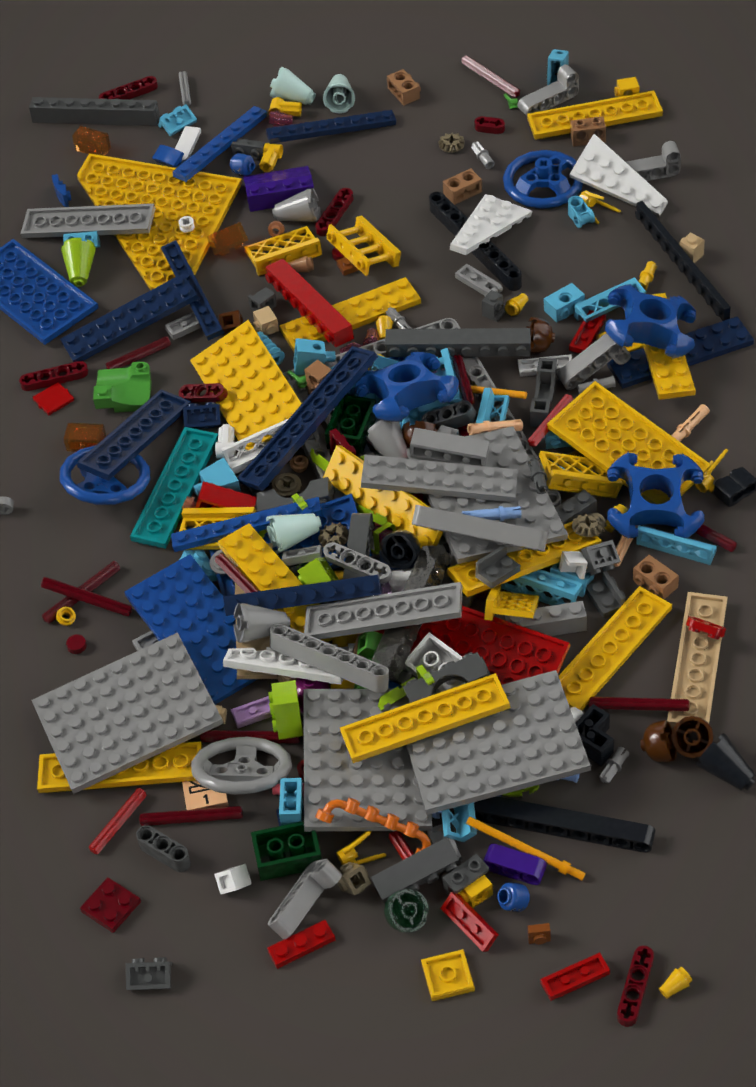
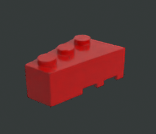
M203 481L195 508L255 507L257 497Z

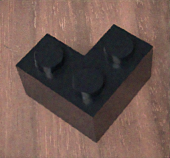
M593 704L575 724L587 757L602 766L614 753V738L606 734L610 728V714Z

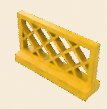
M307 226L244 247L246 254L256 268L258 276L267 274L265 266L281 259L288 263L304 256L314 258L322 255L320 240L318 237H314Z
M540 451L539 458L548 478L546 481L548 489L575 493L585 489L591 495L616 498L623 485L621 479L609 481L607 472L587 457Z
M255 507L183 508L181 513L183 520L179 532L187 530V526H195L193 528L255 513L256 510ZM214 542L186 550H220L218 543Z
M498 585L490 590L486 599L484 620L492 621L495 614L534 618L539 603V595L501 591V585Z

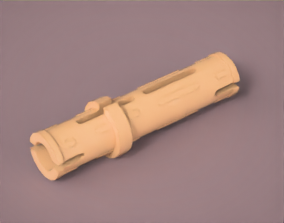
M701 404L683 424L677 426V430L671 436L679 442L687 438L693 428L709 414V408Z
M521 419L497 422L487 420L483 421V423H469L467 431L469 435L512 426L515 431H522L523 422Z

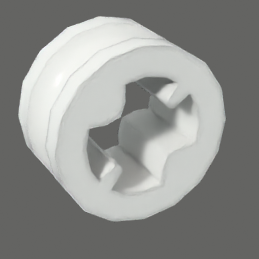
M184 216L179 219V228L182 232L188 233L194 230L195 226L192 217Z

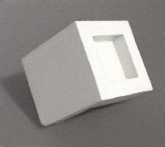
M562 551L559 570L560 572H576L579 579H584L588 563L579 551Z
M246 864L214 874L220 894L236 891L251 885Z

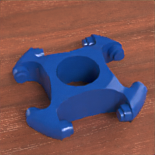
M631 284L615 288L609 293V304L619 305L625 311L626 320L609 319L605 326L606 333L619 346L632 347L633 342L647 344L660 349H666L665 354L672 357V359L682 357L694 349V339L681 333L677 324V320H683L687 323H693L696 320V310L682 296H670L669 299L638 292V289L631 286Z
M411 352V355L407 356L404 361L376 371L367 370L362 375V378L356 382L354 389L359 397L373 393L382 399L372 409L377 419L400 422L410 415L409 411L417 407L433 403L437 400L440 403H450L458 392L459 380L452 375L438 376L431 372V370L440 367V361L434 354Z
M629 452L619 457L607 470L608 480L617 481L619 478H622L626 481L630 492L631 504L626 513L621 514L616 508H610L607 512V520L624 537L628 539L638 537V528H635V525L658 524L677 527V529H674V535L688 538L704 523L705 519L702 511H695L690 516L684 510L680 493L682 483L686 480H691L695 484H700L703 482L704 473L692 459L683 453L673 455L674 468L652 469L634 466V464H637V454ZM650 489L661 490L668 495L670 500L663 504H652L644 500L641 493Z

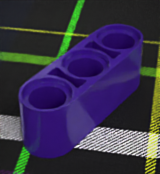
M490 844L483 859L490 872L531 885L540 884L547 867V862L540 857L498 844Z

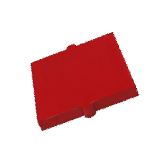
M59 382L32 397L38 404L39 409H43L48 416L75 400L68 392V389H65Z

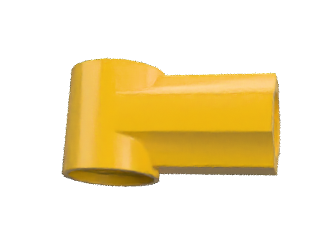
M275 97L271 101L268 113L274 119H279L282 115L301 117L302 103L287 102L280 97Z
M264 144L263 157L259 167L265 173L272 171L277 160L282 158V144Z

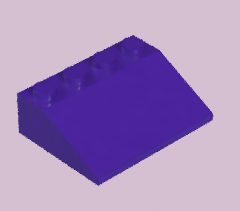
M308 166L243 176L250 212L275 208V204L307 189H314Z

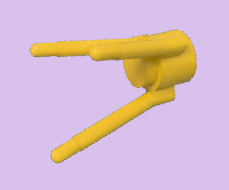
M587 190L583 191L579 196L588 207H593L597 203L621 213V210L598 200H604L603 196L590 193ZM595 217V223L599 224V221Z
M725 449L714 463L713 460L709 462L711 467L703 474V482L695 484L699 491L703 493L709 491L712 493L714 490V477L711 475V472L723 459L728 449Z
M365 831L348 846L336 852V855L342 865L348 862L360 865L386 857V853L359 860L355 859L358 857V854L354 847L365 840L372 832Z

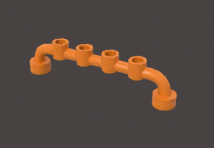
M348 798L347 802L339 799L331 800L323 809L319 808L315 816L323 822L331 823L334 817L331 811L334 808H341L350 814H356L368 821L379 823L388 829L396 830L406 836L421 840L422 848L417 847L415 853L431 845L427 834L418 830V824L408 821L406 825L399 823L400 818L398 816L388 813L387 817L379 815L380 810L378 808L368 805L367 809L359 807L360 802L353 798Z

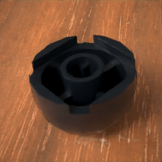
M407 530L391 532L381 542L383 548L381 555L384 561L392 568L407 569L419 558L421 552L420 542L413 533Z

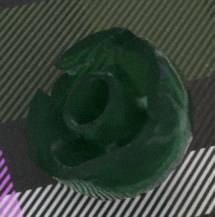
M401 889L388 897L384 906V915L391 928L399 932L413 933L420 930L426 924L429 906L426 898L420 892L412 889Z

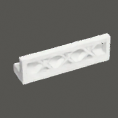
M288 419L221 449L226 462L234 474L245 470L267 445L268 442H262L263 437L271 435L273 438ZM248 443H255L253 449H245ZM237 450V455L229 459L227 453Z

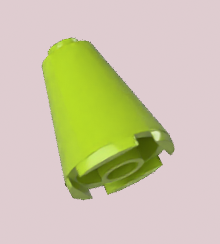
M71 238L64 242L61 251L70 282L76 287H82L87 283L96 247L88 239L86 242L82 241V238Z

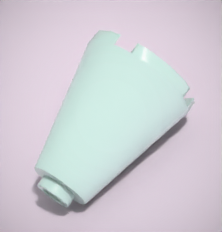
M342 74L333 76L323 94L324 105L333 113H345L353 107L355 102V93L347 78Z
M314 513L271 515L266 517V522L270 521V526H267L269 539L273 543V547H277L278 550L275 551L277 554L319 532V527L322 526L319 516H315Z

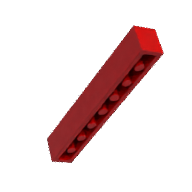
M284 259L265 266L267 282L271 283L275 290L280 292L284 299L288 300L292 307L296 308L301 316L308 320L310 325H314L318 333L323 334L329 343L331 342L335 347H338L354 339L352 325Z

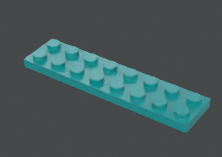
M184 427L130 535L131 541L167 548L171 534L174 533L182 517V506L187 496H192L194 492L193 486L198 484L200 479L199 472L205 469L215 449V444L218 442V433Z

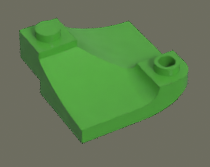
M132 362V365L127 368L98 370L97 383L94 386L93 395L95 409L114 408L115 413L136 411L151 398V371L148 363Z

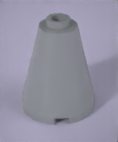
M313 188L307 189L275 204V208L272 209L274 218H277L278 221L317 222L321 217V210L317 206L316 201L319 200Z
M380 420L367 431L369 435L365 437L382 456L409 459L407 456L408 448L402 434L400 422Z
M238 603L234 611V618H237V624H234L236 641L239 643L270 636L271 626L282 624L290 627L291 623L290 617L285 612L246 603Z

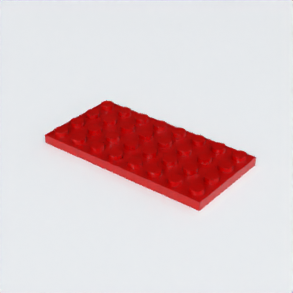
M462 606L461 618L410 625L393 661L404 665L403 662L430 632L462 657L471 652L473 654L478 652L479 656L483 657L490 674L496 673L502 685L554 670L559 673L571 645L569 642L494 617L492 621L484 620L485 613Z

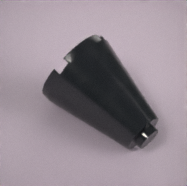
M723 733L718 737L720 742H713L700 756V762H697L696 765L741 791L743 789L749 790L756 782L754 780L755 774L728 736Z

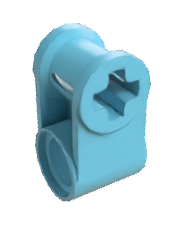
M572 196L569 198L568 216L573 220L577 228H581L586 223L595 222V215L592 209L587 206L581 197Z

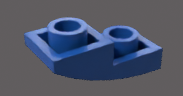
M159 145L152 159L156 162L165 163L169 167L176 168L182 162L184 153L165 145Z
M58 174L52 175L58 200L64 207H69V200H72L70 190L67 191L66 184H63V180H59Z

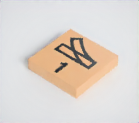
M198 781L182 782L187 810L229 806L226 793H219L205 788Z

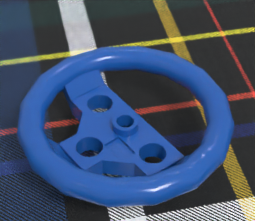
M551 150L531 151L517 157L507 166L503 176L505 191L514 201L526 207L539 209L559 207L568 203L570 197L577 196L581 192L584 183L574 179L571 187L567 178L562 175V171L566 168L572 171L577 161L562 152ZM535 161V168L522 175L516 186H514L513 178L515 172L522 166ZM537 187H549L555 191L556 197L536 198L530 197L529 194Z
M96 445L76 451L68 456L60 467V483L66 492L80 501L95 505H115L132 500L141 494L150 482V467L143 457L138 454L130 463L134 464L138 469L139 478L129 488H126L114 476L108 481L82 469L80 471L85 480L78 484L74 483L71 479V471L77 465V462Z

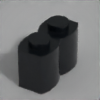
M744 467L733 469L729 476L719 478L714 484V494L728 507L736 505L743 498L756 491V478Z

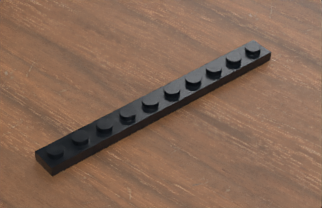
M643 201L637 202L636 218L652 234L653 239L661 245L662 250L666 251L671 261L676 263L680 272L685 274L689 283L694 285L698 294L703 296L707 305L712 307L716 316L720 317L722 321L730 319L731 307L647 205Z

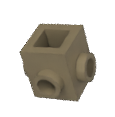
M348 862L340 867L342 877L337 885L342 892L357 895L371 884L368 872L363 865Z

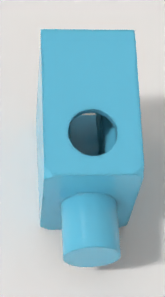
M554 49L548 57L547 85L557 81L555 73L558 72L561 66L568 65L569 51Z
M296 338L293 360L296 375H305L304 369L317 359L323 364L325 362H335V351H325L323 341Z
M221 458L199 472L201 483L193 486L197 496H199L203 481L241 492L239 480L225 458Z

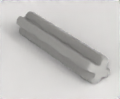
M180 71L179 81L183 105L187 104L190 106L191 98L187 72Z

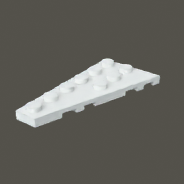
M595 134L592 135L569 174L570 178L633 206H636L637 202L643 201L652 213L658 217L661 216L668 204L666 198Z
M485 194L450 244L449 250L467 255L477 249L481 243L484 242L486 244L490 241V238H496L511 229L515 223L519 224L525 217H531L532 210L498 199L493 195Z
M349 643L348 647L339 648L353 653L355 643ZM266 647V650L256 651L254 648L228 649L223 659V667L328 682L330 684H342L343 681L338 676L279 653L270 647Z

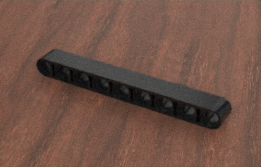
M432 192L429 195L430 212L456 237L468 218L443 193ZM491 240L486 244L484 242L481 243L477 249L471 252L507 289L511 291L521 289V270Z
M498 796L474 802L475 818L484 823L646 853L652 850L656 832L655 828L648 824Z

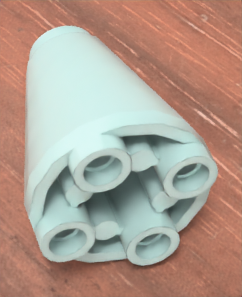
M284 67L279 69L277 78H274L270 84L272 88L270 96L273 98L280 97L285 101L311 105L316 96V93Z

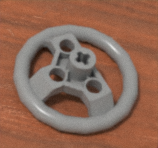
M234 737L213 742L199 750L191 761L192 776L201 786L215 792L234 795L252 794L273 788L280 783L281 778H286L292 769L291 756L280 744L255 737ZM236 750L235 759L223 765L212 764L208 760L217 754ZM257 750L271 754L279 761L274 766H263L257 762Z

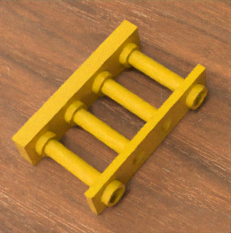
M362 215L356 217L355 226L338 231L332 224L328 226L326 239L365 276L369 274L370 265L387 261L393 268L399 266L401 251ZM355 233L360 236L351 240L345 237ZM365 242L370 245L361 249L355 247V245ZM377 252L379 256L368 259L365 254Z

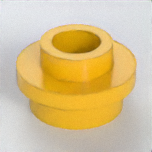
M63 607L57 611L56 619L61 625L69 626L74 623L76 614L72 608ZM67 615L69 619H65L62 616Z

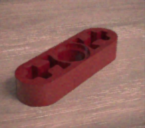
M220 383L186 384L179 390V396L191 401V403L221 402L228 395L227 389ZM203 390H207L205 395L200 396Z

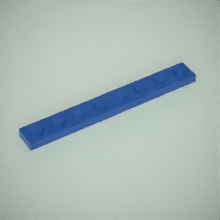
M253 106L173 170V177L187 182L229 148L232 142H236L238 138L244 136L265 119L267 111Z
M315 497L304 500L308 507L303 510L295 502L172 533L173 550L178 552L218 542V540L248 523L257 532L266 530L267 526H270V521L266 522V517L271 515L314 513L315 516H322L320 499Z

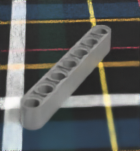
M415 505L412 525L542 552H545L549 533L543 530Z
M276 624L271 626V649L374 692L381 693L388 690L389 669L386 666L285 625Z

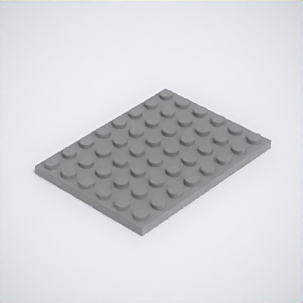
M513 426L465 437L490 441L485 466L517 469L515 502L425 494L431 508L462 514V511L498 508V506H503V508L520 506L522 514L520 519H504L502 522L547 531L549 533L546 544L567 540L568 533L547 492L544 494L536 492L535 484L530 478L531 471L528 466L530 458ZM410 448L407 449V456H408L409 459L424 460V459L409 457ZM443 531L457 564L479 560L503 545L507 547V553L527 549Z
M178 632L31 700L73 794L224 724Z
M556 670L502 684L501 686L510 703V709L406 745L426 815L591 771V765Z
M303 689L304 832H310L311 830L396 831L388 829L379 823L368 821L356 814H350L341 808H334L331 811L334 814L331 823L323 822L315 817L318 809H323L331 800L339 799L347 802L348 798L358 800L360 802L359 807L367 809L368 805L378 808L380 810L379 815L387 817L388 813L394 814L400 818L399 823L406 825L408 821L419 825L418 830L432 831V814L426 815L407 746L404 745L353 763L340 732V727L409 704L410 701L407 695L393 704L388 703L384 705L385 709L381 711L378 707L380 697L392 689L381 693L369 689Z

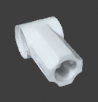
M223 424L219 428L218 442L215 444L217 459L224 458L222 448L235 443V428L229 424ZM236 450L227 453L229 458L236 456Z

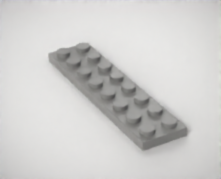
M153 203L27 209L20 234L22 238L63 237V234L97 231L98 235L150 233L156 208Z
M365 455L361 488L515 502L517 469Z
M461 582L307 606L304 633L317 639H326L461 618L463 587Z

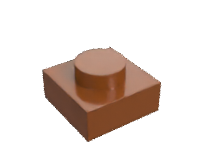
M346 257L336 260L343 276L358 271Z
M549 923L527 925L529 944L535 943L540 945L551 942Z

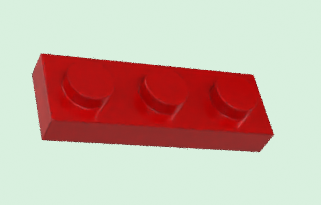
M589 310L587 315L594 313V311ZM606 314L588 322L583 320L569 345V351L580 354L593 344L596 335H598L606 320Z
M451 892L440 908L482 952H487L499 935L458 893Z
M323 920L267 947V951L278 969L336 941L327 921Z
M599 952L540 979V983L550 1001L610 975V969Z

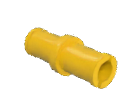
M653 261L647 262L645 269L640 273L638 282L645 290H647L649 283L653 281V274L657 269V265Z

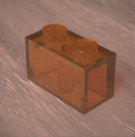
M80 126L72 135L75 151L106 156L111 149L108 133Z
M241 222L206 236L214 255L220 253V256L230 253L229 249L233 247L236 250L244 247V242L249 241Z
M68 423L64 435L66 450L76 452L100 443L106 437L104 424Z

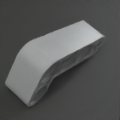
M566 64L561 66L557 73L556 82L522 97L518 101V108L527 116L528 113L548 110L575 97L579 90L578 74Z
M668 141L662 146V155L627 161L626 163L642 178L649 181L677 175L681 169V154L677 144L674 141Z
M606 333L558 371L557 376L567 390H572L577 387V384L584 382L612 359L617 364L622 365L629 361L631 354L625 346H619Z
M328 859L312 862L268 921V926L283 940L290 937L323 890L337 884L342 877V873Z

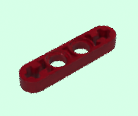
M154 76L144 77L103 92L99 95V99L129 100L156 90L158 87L157 79Z
M342 188L337 192L316 222L317 235L327 236L328 226L330 224L334 227L353 201V191L350 188ZM336 205L342 206L340 208H335ZM328 216H335L332 219L327 218Z
M77 361L24 374L20 377L19 382L22 390L32 391L52 386L57 382L61 384L82 379L88 375V367L85 362ZM61 372H66V373H67V374L64 375V376H59V374H60ZM49 376V379L41 380L42 377Z
M648 946L636 948L617 1010V1020L624 1027L633 1026L639 1016L654 962V952ZM643 954H646L647 957L645 958L644 966L640 965L641 957ZM635 972H641L645 977L638 981L632 975ZM635 991L639 994V998L631 1000L627 997V993ZM629 1006L631 1007V1016L626 1019L624 1015Z

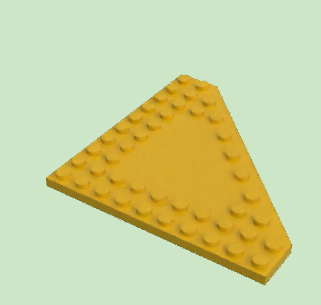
M89 153L77 174V178L95 206L153 203L156 209L150 233L114 235L149 289L152 290L175 278L161 249L162 246L175 240L195 275L242 185V179L198 172L187 182L173 177L172 171L176 169L175 167ZM184 216L192 217L195 226L194 230L188 233L182 232L179 228V219Z

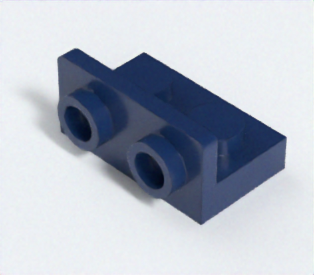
M208 402L205 405L188 404L187 407H183L184 427L193 429L221 427L220 405L215 402Z

